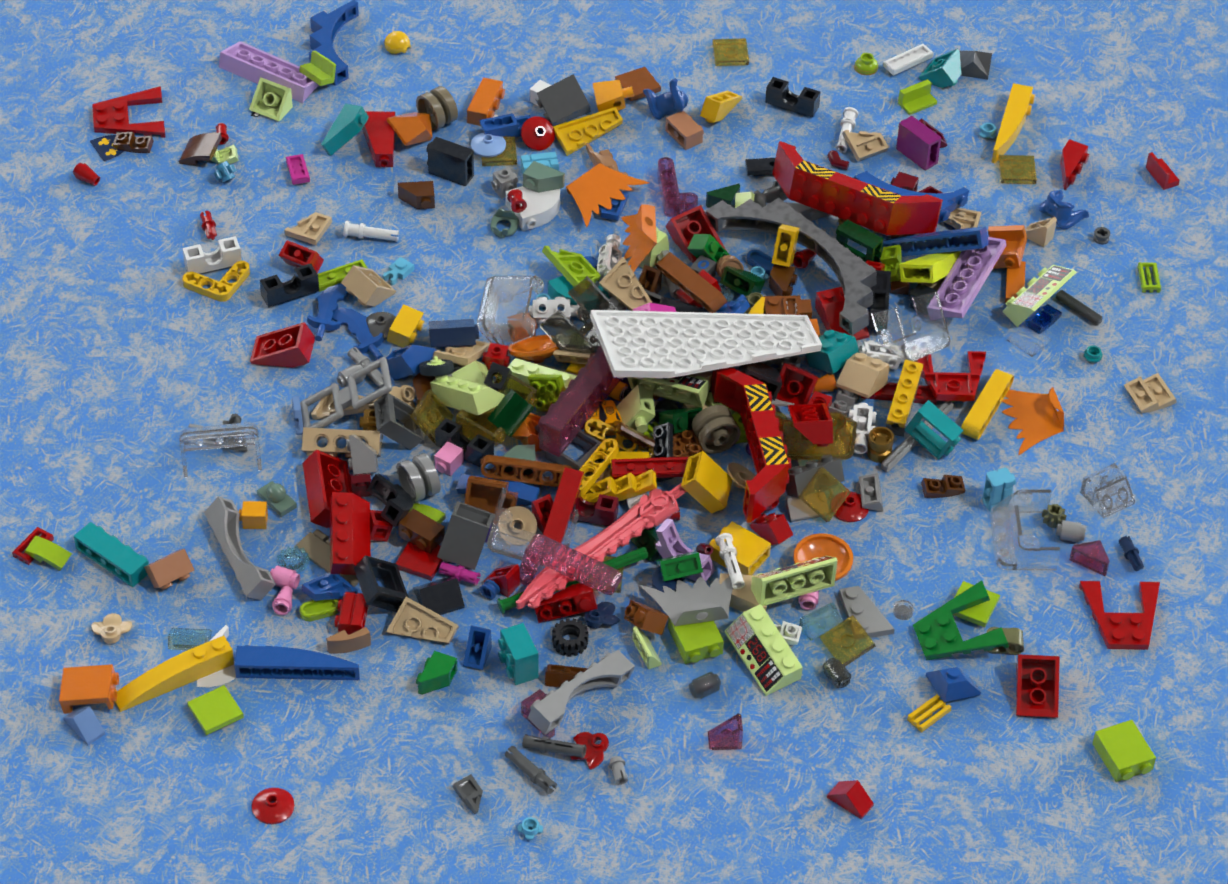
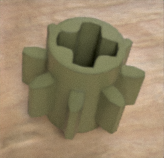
M1048 504L1047 510L1043 509L1042 511L1043 523H1046L1050 528H1056L1057 524H1061L1062 520L1066 521L1065 509H1062L1058 504Z

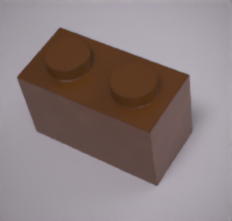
M412 509L398 523L399 536L403 540L411 542L419 549L425 550L430 554L442 543L445 536V526L415 509Z

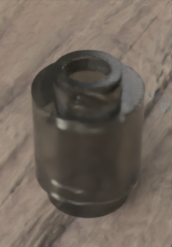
M830 658L823 664V672L835 688H844L850 683L851 674L840 660Z
M709 672L692 680V683L689 684V689L695 699H702L719 691L721 681L717 674Z

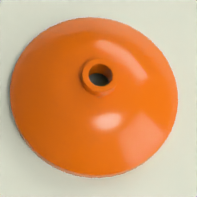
M558 335L531 336L513 342L509 345L508 351L518 359L541 363L544 359L553 356L555 350L562 348L564 339Z
M824 533L809 535L803 538L795 547L794 564L817 557H836L838 562L835 581L845 577L852 568L853 552L850 546L837 536Z

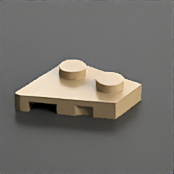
M844 130L842 133L857 161L885 152L889 148L881 133H868L865 131L852 133L849 130Z
M957 208L950 212V217L943 222L956 229L975 228L979 225L981 212Z
M315 212L309 215L308 218L298 221V225L292 229L287 227L284 230L285 235L316 245L331 225L332 217Z

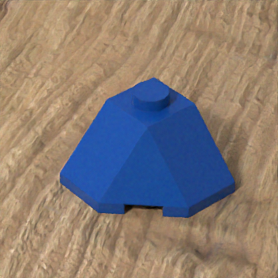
M958 667L926 672V677L943 702L981 695V691L974 681Z

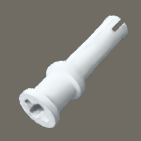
M847 107L843 111L844 117L840 122L842 128L836 150L839 153H842V151L845 153L848 146L842 135L843 131L849 130L851 132L856 126L855 119L858 117V111L853 107Z
M345 221L344 237L356 236L359 239L369 237L396 242L399 237L391 236L392 234L399 235V230L366 227L364 223L351 224L349 221Z
M730 533L720 534L715 539L716 545L720 548L719 555L725 561L733 589H741L745 586V582L736 559L737 549L733 546V537Z

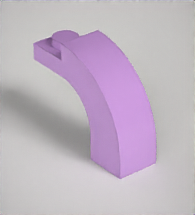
M666 519L656 530L659 538L656 548L663 559L694 552L682 542L672 519ZM699 553L703 572L685 577L694 581L702 577L706 582L715 571L710 555Z

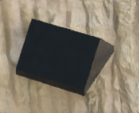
M451 576L413 587L419 604L439 615L465 608L458 579Z

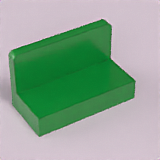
M695 551L656 560L657 564L660 565L663 581L703 572L699 553Z

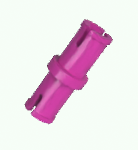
M442 562L440 565L442 570H439V574L457 578L459 582L462 580L477 585L480 581L477 578L481 576L480 573L467 570L464 566H455L446 562Z

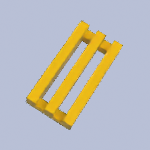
M936 694L910 713L907 720L922 733L948 714L952 707L949 704L946 705V702L940 700V696ZM939 708H942V710H940L938 713L929 718L935 711H937ZM926 718H929V719H928L927 721H925L923 724H921V725L919 724L920 722H922V721L925 720Z

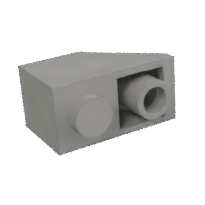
M355 434L349 435L346 445L347 451H351L352 459H349V468L353 470V474L379 471L377 452Z

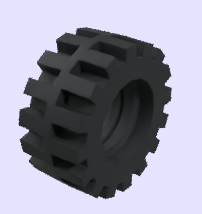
M566 618V621L562 619L559 624H555V628L553 627L552 643L553 648H556V652H561V655L567 654V657H571V654L577 656L578 652L582 654L584 649L586 650L589 634L587 626L583 625L582 621L576 622L574 618L573 620ZM571 634L577 636L578 638L575 640H566L563 638V636Z

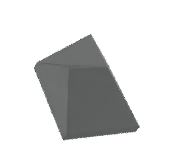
M960 51V76L988 80L992 53Z

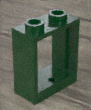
M848 219L837 227L836 240L841 245L848 248L864 262L869 260L881 263L882 237ZM848 239L867 248L866 254L847 245Z

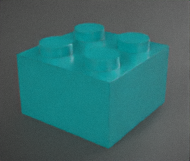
M828 330L819 337L822 343L821 351L806 353V357L810 367L834 374L844 367L847 359L860 352L855 336Z
M524 623L500 630L498 643L501 651L498 652L501 663L506 665L508 678H512L515 685L539 678V653Z

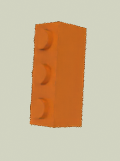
M483 77L467 109V123L481 126L480 120L494 116L495 110L499 108L500 100L505 96L503 81Z

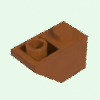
M630 600L625 610L624 619L642 630L662 635L669 616L659 610Z

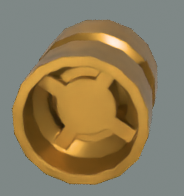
M875 427L869 433L867 456L876 463H882L892 453L894 434L889 428Z

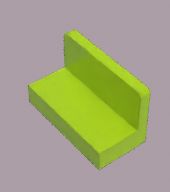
M316 50L312 51L310 63L300 65L299 72L320 86L334 83L336 64Z
M927 79L899 90L898 104L909 115L937 105V100L930 94L932 83Z

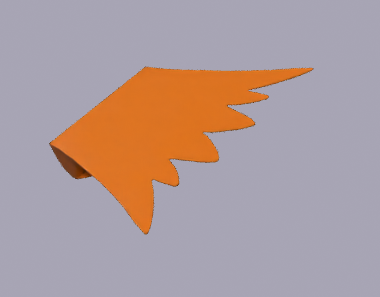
M599 163L567 185L566 190L568 194L573 196L583 216L584 223L588 227L592 210L599 214L598 204L611 210L612 203L610 198L625 200L620 189L632 191L628 185H643L649 182L622 174Z
M642 204L637 214L621 217L629 225L625 232L630 233V235L624 240L623 245L630 247L625 253L624 258L631 257L628 265L631 266L630 268L633 272H635L640 263L657 244L655 206Z
M1053 387L1048 394L1009 389L1005 396L1009 399H1003L1002 402L1013 407L1003 410L1002 413L1017 418L1010 423L1008 428L1022 430L1017 435V439H1025L1021 444L1018 455L1024 453L1035 444L1064 431V411Z

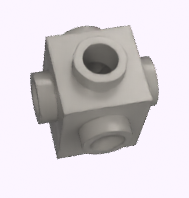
M507 167L493 173L491 184L495 192L503 199L506 198L505 191L517 188L518 177L516 173H513Z

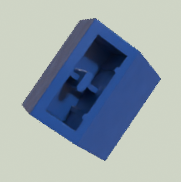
M410 345L392 351L386 357L391 377L396 380L399 378L405 379L410 375H417L420 372V363L433 360L432 356L434 351L437 350L425 346Z

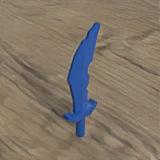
M339 283L328 287L316 298L318 301V317L310 315L307 317V323L313 328H318L315 335L316 341H322L325 330L333 331L340 328V322L332 321V317L338 308L337 301L343 300L348 294L343 284Z
M338 307L333 313L332 319L339 321L340 325H348V331L355 335L360 342V345L354 347H357L361 353L370 351L376 360L382 358L383 355L377 347L383 342L384 334L380 333L378 336L373 337L369 331L366 316L352 309Z

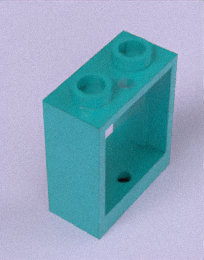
M929 400L917 411L904 429L938 460L943 455L948 456L961 440L959 436L963 432V429ZM925 419L944 437H946L948 439V442H945L939 435H937L931 428H929L922 421Z

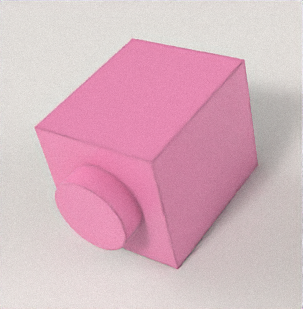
M447 441L434 455L435 468L441 473L452 476L464 462V449Z

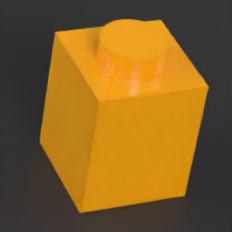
M243 501V507L239 509V521H242L243 529H267V501Z

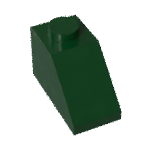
M725 266L719 283L746 297L751 293H761L765 280L751 272Z

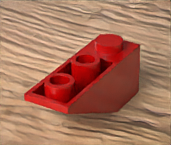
M1070 139L1062 150L1060 161L1064 190H1067L1070 184L1073 185L1076 174H1080L1083 163H1087L1090 155L1087 153L1089 146Z
M592 580L571 585L553 594L552 598L543 599L540 602V606L535 608L538 622L541 623L598 609Z

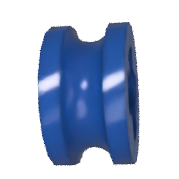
M488 579L480 587V592L485 598L492 600L500 592V588L494 581Z

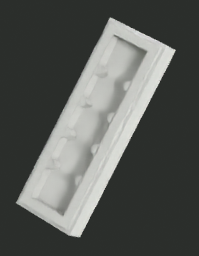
M921 44L884 61L883 67L894 76L933 58L934 52L926 45Z

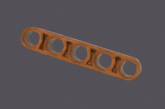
M671 252L667 253L655 264L665 277L710 313L717 312L727 303V299L719 290Z
M486 455L481 459V472L487 478L559 487L565 467L573 469L568 465L496 455ZM493 464L494 467L492 469L485 468V465ZM507 466H511L514 468L510 472L504 470V468ZM526 469L533 470V472L530 474L523 473V471ZM546 471L552 473L549 477L543 476V473Z

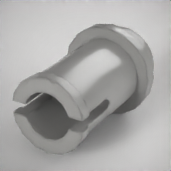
M620 756L611 758L609 768L613 772L614 782L617 785L620 784L619 780L621 785L628 781L624 768L625 760Z

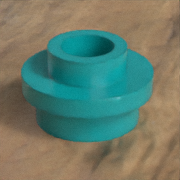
M1089 346L1084 351V358L1092 363L1101 361L1103 354L1098 346Z

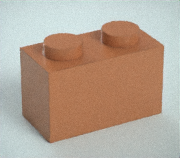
M685 111L675 113L666 118L665 131L685 150L703 143V128Z
M179 549L144 567L154 589L161 587L162 590L172 586V581L179 579V581L190 577L189 573L195 570L185 549Z

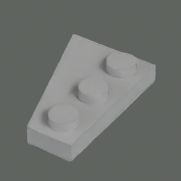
M859 586L839 589V596L855 640L894 634V627Z

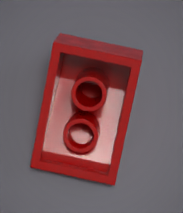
M701 205L671 218L665 226L675 244L692 263L697 259L687 248L694 234H711L725 249Z
M842 286L816 292L815 309L827 331L834 330L850 335L840 327L839 313L843 311L845 303ZM867 326L853 335L856 341L869 338Z
M305 322L256 336L250 363L254 365L291 368L303 366L310 362L315 336Z
M1018 654L1016 665V716L1058 718L1060 656Z

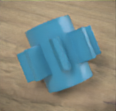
M225 161L215 166L217 171L214 172L217 180L222 179L224 183L235 178L233 173L237 170L234 164L230 165L228 161Z

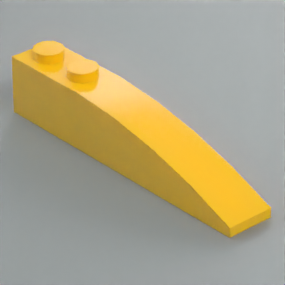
M1013 83L994 146L992 163H996L1012 146L1021 132L1026 116H1030L1035 99V94H1032L1033 87Z
M224 635L189 649L155 666L119 689L115 703L119 711L122 712L234 665L233 649Z

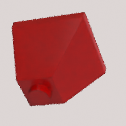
M784 363L780 372L783 385L776 399L793 403L794 405L808 404L819 377L797 366Z

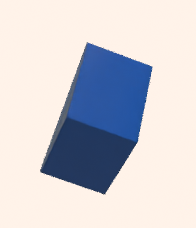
M471 625L463 666L480 670L484 669L492 648L490 629Z

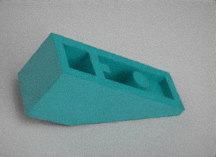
M345 103L321 144L328 155L332 156L362 130L369 118L362 106Z

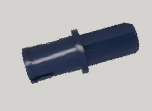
M1130 536L1120 538L1119 544L1124 551V557L1130 561L1135 571L1143 569L1144 565L1139 557V550L1134 546Z

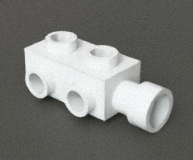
M608 235L606 244L602 245L599 249L597 272L601 275V279L622 259V251L618 249L621 238L618 235Z
M538 297L536 300H533V305L529 306V314L537 321L538 325H546L548 321H555V324L563 325L566 324V321H570V316L585 318V303L570 305V299L565 297H556L555 300ZM539 307H545L546 310L540 311ZM564 307V310L559 311L557 308Z
M869 340L867 342L864 341L859 347L860 353L888 363L889 369L897 370L900 363L904 365L905 359L915 361L914 352H900L899 347L892 346L890 343L878 344L873 340Z
M859 403L858 405L854 404V408L849 410L848 421H852V424L848 423L847 435H851L850 443H852L853 452L864 454L868 449L869 433L875 428V426H872V423L876 421V412H873V406H869L867 403Z

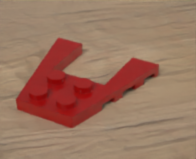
M161 86L92 104L94 132L109 134L133 132L142 133L144 136H152V134L161 135V138H166L164 121L129 124L128 106L162 103Z
M912 350L915 353L914 362L923 364L922 377L937 401L966 402L975 400L986 359V352H967L969 373H947L933 371L930 351Z
M1080 581L1079 588L1083 591L1084 599L1092 610L1094 620L1099 625V631L1107 649L1148 650L1160 582L1139 583L1143 613L1104 612L1100 581Z

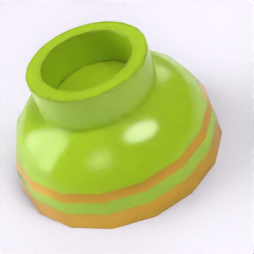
M863 53L855 61L854 69L861 75H872L878 71V63L873 54Z

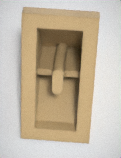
M1056 217L1031 223L1025 229L1027 239L1045 247L1054 238Z

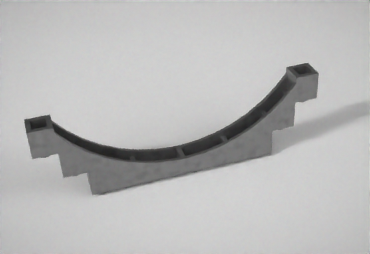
M777 198L762 208L760 204L749 199L734 209L722 200L706 210V215L717 232L722 230H753L777 235L778 228L782 224L800 228L797 243L807 247L821 257L834 271L840 281L845 297L843 311L839 313L840 327L853 336L869 325V312L866 308L873 304V291L870 288L877 284L876 270L865 263L860 257L853 254L848 248L841 245L836 239L829 236L823 229L814 225L811 220L802 216L799 211L790 207L787 202Z

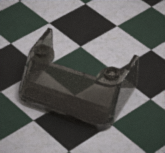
M587 276L568 291V294L580 306L577 309V316L584 323L581 329L578 330L560 310L539 326L556 346L564 351L595 353L601 348V344L590 318L591 310L619 311Z

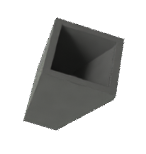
M574 74L537 92L538 98L535 100L539 108H544L546 113L543 115L545 119L551 122L552 126L591 112L590 105Z
M457 501L437 557L441 558L444 562H453L464 566L465 569L475 570L494 514Z

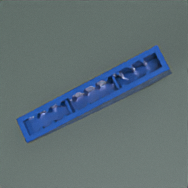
M986 226L883 240V247L900 245L902 257L982 249L989 244Z
M245 645L237 646L234 664L236 678L360 680L359 664L320 652L277 646Z

